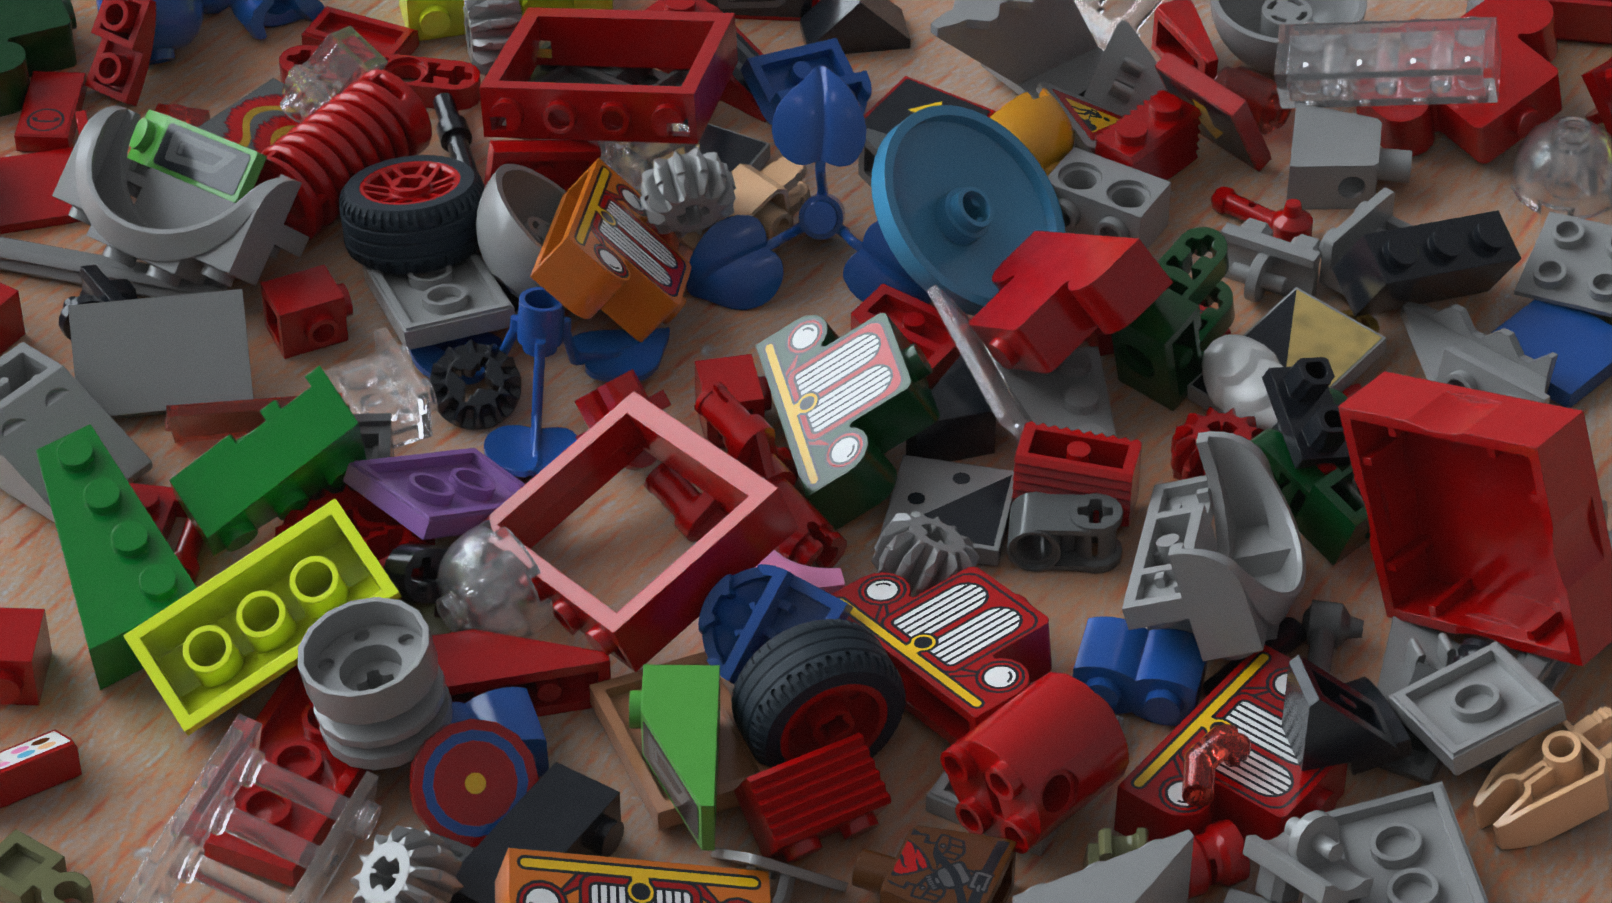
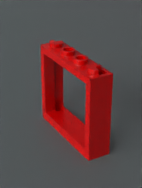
M528 7L479 86L484 137L698 144L738 63L735 13ZM551 41V49H539V42ZM537 65L690 69L682 86L528 82ZM688 119L689 132L673 131L672 123L683 124L684 120Z
M633 391L478 524L474 530L486 549L481 555L485 559L486 564L493 568L500 581L506 582L511 578L515 581L521 594L534 607L540 608L543 604L547 605L554 618L567 632L574 635L580 630L585 634L587 641L594 650L603 651L607 655L612 654L634 672H637L643 667V664L651 660L700 616L701 608L707 595L723 577L728 574L735 575L746 569L756 567L798 529V526L778 487ZM645 450L731 509L732 512L616 613L532 551L531 548Z

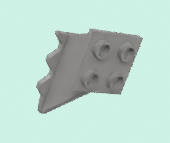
M955 0L952 10L945 12L931 23V33L980 62L983 68L1017 94L1021 95L1028 92L1033 99L1039 98L1036 87L1040 81H1045L1083 97L1104 53L1098 47L1074 0Z
M1407 302L1402 305L1400 316L1427 380L1549 404L1551 396L1547 395L1558 354L1552 352L1533 359L1524 354L1514 332L1502 328L1485 335L1476 330L1466 308L1458 304L1439 311L1413 302Z

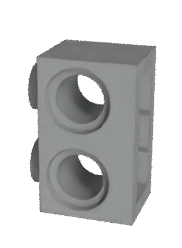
M1074 147L1047 176L1061 207L1065 233L1139 238L1148 249L1168 226L1171 194L1170 181Z

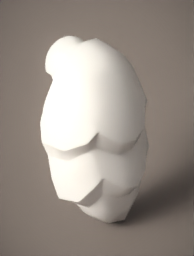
M1233 334L1224 335L1212 341L1204 352L1202 372L1207 393L1213 404L1223 410L1224 413L1234 408L1237 417L1240 418L1255 416L1258 428L1264 430L1272 429L1278 421L1262 376L1268 368L1284 366L1279 363L1275 353L1264 344L1250 337Z

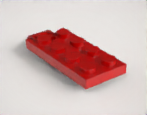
M298 664L288 671L177 832L180 849L294 888L372 771L351 767L332 755L323 740L320 724L314 714V705L306 692Z

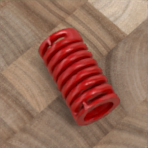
M375 69L367 71L357 82L351 83L342 93L335 95L328 103L323 104L300 124L294 126L286 135H282L261 152V154L267 156V159L254 188L267 180L279 178L281 174L301 182V187L284 225L310 237V240L322 230L323 226L330 225L338 218V215H340L339 196L341 190L356 173L385 160L419 155L429 146L432 138V124L428 111L420 97L400 77L384 70Z

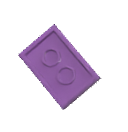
M476 448L354 461L348 464L343 482L422 540L476 533L474 528L525 485V483Z

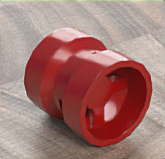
M1224 819L1208 824L1204 828L1203 833L1194 836L1188 900L1205 895L1211 885L1219 883L1222 886L1230 887L1246 882L1249 878L1250 860L1242 854L1245 842L1232 821Z

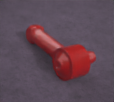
M1230 187L1216 189L1211 197L1212 207L1218 214L1224 215L1226 213L1244 222L1249 218L1266 222L1273 230V237L1291 242L1294 237L1300 234L1312 237L1313 217L1302 209V204L1298 199L1287 200L1284 208L1275 212L1237 195L1234 189Z

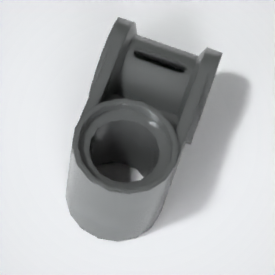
M1029 492L1020 495L1012 502L1010 508L1007 542L1009 560L1015 566L1032 572L1058 570L1083 571L1096 574L1110 571L1122 559L1121 542L1117 539V528L1121 525L1123 519L1121 504L1115 498L1101 493L1074 495ZM1095 510L1099 512V523H1093V512ZM1092 543H1098L1097 556L1092 555Z

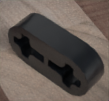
M402 544L392 550L384 566L385 572L402 596L400 598L419 603L470 604L481 596L488 580V567L483 556L478 552L454 546ZM424 567L423 578L411 577L413 569ZM450 571H460L459 579L448 581Z

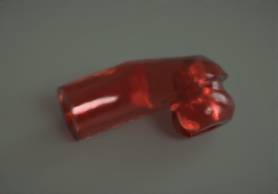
M1223 724L1214 726L1186 751L1183 759L1182 798L1188 805L1203 807L1209 805L1214 800L1215 769L1222 762L1229 767L1240 766V759L1247 760L1251 752L1250 739L1245 734L1238 733V728L1235 725Z

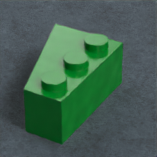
M320 365L305 376L311 387L282 408L277 400H273L260 410V413L266 420L265 422L235 440L233 435H227L169 480L176 500L213 556L224 549L232 552L246 546L258 535V528L276 517L284 520L291 510H303L310 501L309 497L322 490V488L328 485L331 488L345 485L346 483L343 482L348 464L354 461L367 460L359 422Z

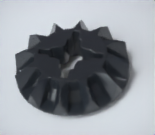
M470 339L465 345L456 348L448 346L445 354L438 362L433 363L429 380L431 401L437 412L445 420L460 428L480 430L501 423L515 410L521 396V377L514 358L508 357L495 343L491 345L478 344ZM482 367H485V384L492 389L478 388L474 395H470L468 401L465 402L466 383L459 377L472 378L476 371H480Z

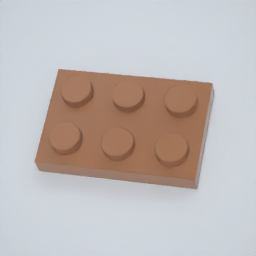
M704 651L660 665H709V663L707 662V654ZM639 670L589 685L590 704L659 831L682 824L684 821L642 755L641 729L629 728L630 690H642L643 670ZM721 677L716 813L740 806L734 790L745 778L771 768L756 761L737 728L731 708L732 696Z

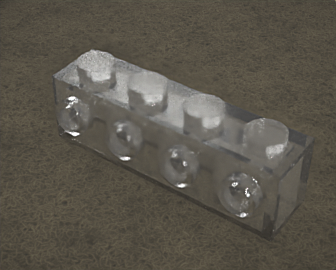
M1470 16L1448 19L1415 18L1391 21L1360 20L1356 22L1280 24L1274 77L1281 109L1296 108V103L1318 107L1498 102L1502 49L1497 17Z

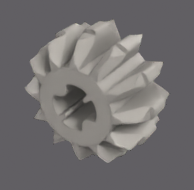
M464 0V26L468 56L470 57L471 64L479 69L480 74H487L522 18L519 0Z
M698 147L692 149L688 154H679L677 151H674L673 157L669 159H654V168L642 173V185L640 188L642 196L640 201L643 213L647 215L649 223L655 224L659 234L674 232L678 239L690 232H696L701 236L703 229L712 227L722 218L734 213L733 203L736 199L734 178L732 172L728 170L727 163L721 162L717 152H709L702 155Z
M913 511L911 515L908 513H896L893 520L881 532L874 547L876 551L871 562L878 570L877 573H892L903 577L910 584L911 597H915L968 567H976L980 556L973 548L974 543L971 539L960 535L957 532L956 526H948L942 523L938 516L932 519L926 517L921 512Z
M396 825L389 836L376 834L374 850L370 855H359L364 865L361 873L350 880L358 889L352 903H450L452 895L464 887L455 877L460 870L462 861L454 856V853L450 851L451 845L443 842L444 839L428 830L423 832L413 827Z

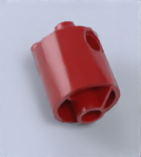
M1049 672L1037 679L941 753L940 762L960 802L955 807V813L961 825L969 833L979 835L986 833L988 836L1017 841L1016 852L1024 854L1124 776L1129 764V753L1124 733L1108 702L1096 694L1088 685L1069 674Z

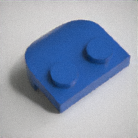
M837 38L747 58L740 69L764 118L770 125H772L776 108L784 96L817 66L829 68L849 86L857 98L863 114L872 93L867 71L854 73Z
M759 564L757 565L758 567L746 569L735 575H726L711 589L701 608L698 630L702 634L709 665H720V676L735 684L739 674L754 653L776 635L796 625L822 619L846 620L853 606L783 568Z

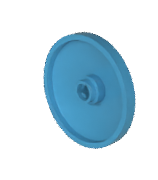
M953 105L930 106L911 114L894 127L883 139L877 150L872 168L871 188L874 210L884 238L898 262L912 279L931 296L954 310L975 316L999 292V289L992 282V275L995 270L1035 230L1065 233V225L1058 198L1039 162L1016 136L986 115Z

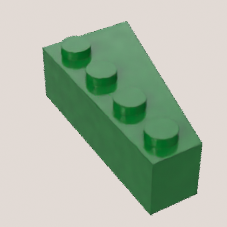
M89 424L37 449L36 453L99 688L102 690L144 669L123 635L197 587L94 428Z

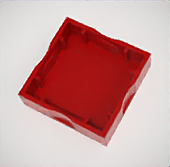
M1386 371L1338 406L1355 482L1360 490L1368 514L1370 546L1387 617L1393 618L1395 616L1405 622L1453 634L1462 633L1483 636L1500 642L1511 649L1582 667L1612 642V548L1584 411Z

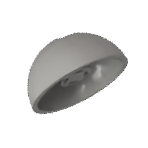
M1210 0V6L1218 34L1224 44L1238 59L1258 71L1271 75L1298 76L1324 68L1334 62L1349 48L1363 24L1367 0Z
M504 164L492 175L482 193L477 210L476 233L481 255L489 271L497 281L505 285L514 296L519 298L520 294L526 289L541 287L530 275L558 205L566 191L547 177L530 168L517 164Z

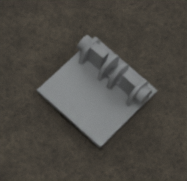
M1550 211L1517 283L1514 295L1612 317V225Z

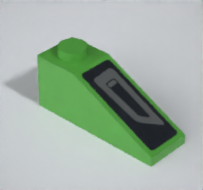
M150 109L145 118L140 119L135 127L129 144L131 149L127 158L150 169L152 167L233 203H237L254 188L267 159V156Z
M643 664L642 690H630L629 728L641 729L642 755L701 850L715 851L720 732V665Z

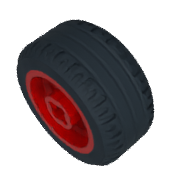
M436 155L393 158L364 168L344 185L339 196L344 244L349 255L367 268L390 274L426 273L444 269L445 266H453L464 261L479 249L476 217L480 198L485 189L481 176L475 169L462 161Z
M822 619L802 623L770 639L746 663L735 682L732 692L733 696L731 697V708L737 728L756 761L771 768L857 733L864 736L865 745L869 748L870 756L873 758L893 736L902 719L906 705V694L902 678L880 641L864 626L842 619Z

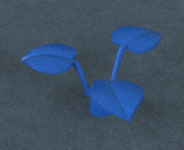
M817 66L797 86L788 92L777 106L772 121V135L775 145L787 160L798 165H808L815 162L817 194L808 198L802 205L798 223L767 240L762 223L751 215L730 216L713 225L700 239L689 261L692 268L686 287L692 296L730 309L747 310L762 306L777 293L784 275L782 260L773 249L805 232L808 236L819 240L828 239L837 234L857 251L846 262L843 278L849 290L862 302L882 284H886L926 303L936 300V298L920 287L898 262L884 238L878 220L868 227L863 242L850 232L848 227L843 225L845 220L843 204L837 197L828 193L826 163L843 167L855 162L864 148L867 131L863 111L854 93L829 68Z
M533 287L526 289L520 294L518 315L510 316V328L503 342L496 335L486 332L408 351L416 368L430 379L433 363L438 362L445 354L448 346L456 348L465 345L472 339L478 344L491 345L495 343L508 356L517 338L518 342L522 345L523 351L534 357L531 428L522 425H507L495 429L485 439L484 455L514 476L527 477L530 475L534 477L573 444L577 436L572 430L567 428H542L545 357L553 355L557 351V347L563 342L570 363L573 365H584L585 372L593 379L609 382L633 369L639 381H642L652 376L658 369L669 341L670 328H656L643 342L637 341L624 329L588 331L572 336L571 318L565 317V306L543 287ZM482 367L480 371H476L472 378L465 376L459 378L466 385L478 383L485 377V367Z

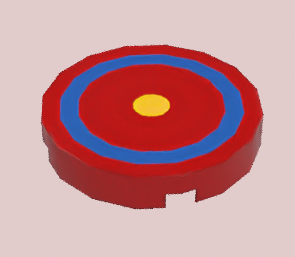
M466 719L443 725L423 741L411 762L409 775L410 798L415 814L428 831L476 848L536 784L539 777L533 754L518 734L497 722Z

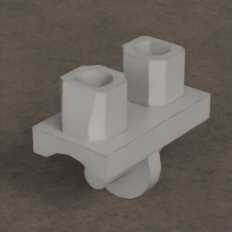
M1253 218L1247 219L1241 226L1226 223L1221 230V234L1227 241L1229 269L1224 277L1245 284V299L1259 302L1265 291L1287 296L1295 287L1315 297L1321 253L1319 251L1321 243L1319 239L1300 234L1294 237L1291 242L1273 237V230L1269 227L1268 223Z
M1314 810L1305 814L1301 819L1295 816L1291 817L1286 822L1285 831L1271 840H1263L1257 835L1246 836L1242 854L1260 865L1255 892L1269 901L1278 903L1298 901L1301 891L1304 893L1301 903H1348L1352 899L1370 897L1374 878L1340 858L1343 854V846L1338 843L1340 835L1338 821L1324 811Z

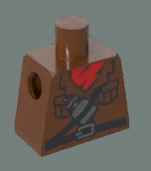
M918 825L909 830L896 857L863 848L855 863L852 885L880 894V903H1006L1014 887L1017 841Z

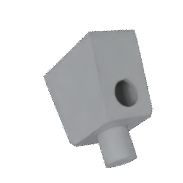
M1296 103L1287 200L1298 199L1302 204V209H1356L1361 202L1369 201L1375 196L1377 180L1409 183L1412 151L1380 148L1382 122L1377 118Z

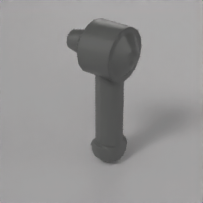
M1312 599V604L1303 613L1302 626L1305 629L1307 639L1306 645H1309L1307 660L1330 674L1334 648L1340 647L1347 639L1362 638L1364 620L1352 617L1343 603Z

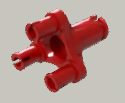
M717 382L713 385V389L718 393L717 395L710 387L706 388L697 398L694 410L702 415L723 436V443L728 450L727 454L779 488L798 526V529L775 550L783 557L798 564L811 567L815 561L819 568H833L843 556L847 547V540L839 532H833V526L794 487L799 474L791 451L787 447L779 448L775 444V430L759 414L751 415L722 382ZM664 463L655 467L644 482V487L649 493L653 494L675 517V527L688 541H699L732 512L731 509L706 492L700 493L690 481Z

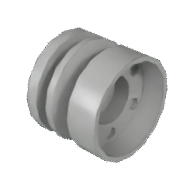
M382 597L359 599L347 602L326 612L308 628L298 646V669L306 692L314 705V714L320 724L323 740L332 755L351 767L369 770L400 767L413 760L426 738L443 725L451 723L452 698L445 684L444 673L438 665V654L429 626L419 610L396 599Z

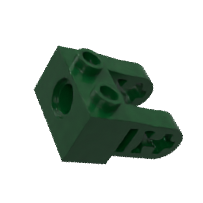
M1209 227L1190 229L1177 239L1157 261L1173 283L1131 324L1111 334L1118 380L1171 411H1174L1187 397V385L1202 373V361L1205 350L1212 341L1222 337L1235 318L1233 293L1230 287L1221 281L1229 269L1227 241L1219 231ZM1207 252H1211L1213 258L1210 259L1204 255ZM1193 254L1200 256L1194 264L1192 261ZM1216 302L1219 308L1216 310L1209 306ZM1199 305L1208 307L1200 314Z
M1329 388L1335 404L1340 405L1348 399L1342 392ZM1266 429L1250 440L1266 455L1275 481L1291 509L1299 532L1333 566L1370 540L1368 514L1360 490L1355 482L1351 461L1347 466L1336 465L1337 468L1328 475H1325L1316 465L1305 469H1295L1281 432L1275 429Z

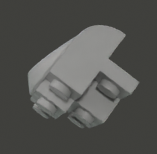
M121 106L106 107L97 112L86 123L52 194L53 197L72 205L68 216L90 225L86 236L106 244L103 256L130 268H134L137 259H140L150 264L146 275L175 288H178L182 278L202 287L206 277L229 287L232 286L235 278L256 286L269 256L276 259L280 249L301 258L310 238L284 225L301 187V182L281 174L279 178L270 179L259 184L237 203H233L152 167L150 169L127 158L130 140L141 114ZM130 196L137 198L135 204H133Z
M1201 432L1198 433L1196 445L1205 475L1154 485L1122 612L1129 630L1147 627L1148 630L1169 628L1193 633L1203 661L1219 658L1240 660L1252 655L1254 652L1263 651L1265 641L1277 639L1279 625L1285 619L1306 580L1305 552L1294 516L1275 481L1270 463L1263 451L1252 441L1233 433ZM1213 515L1215 519L1217 541L1211 525Z

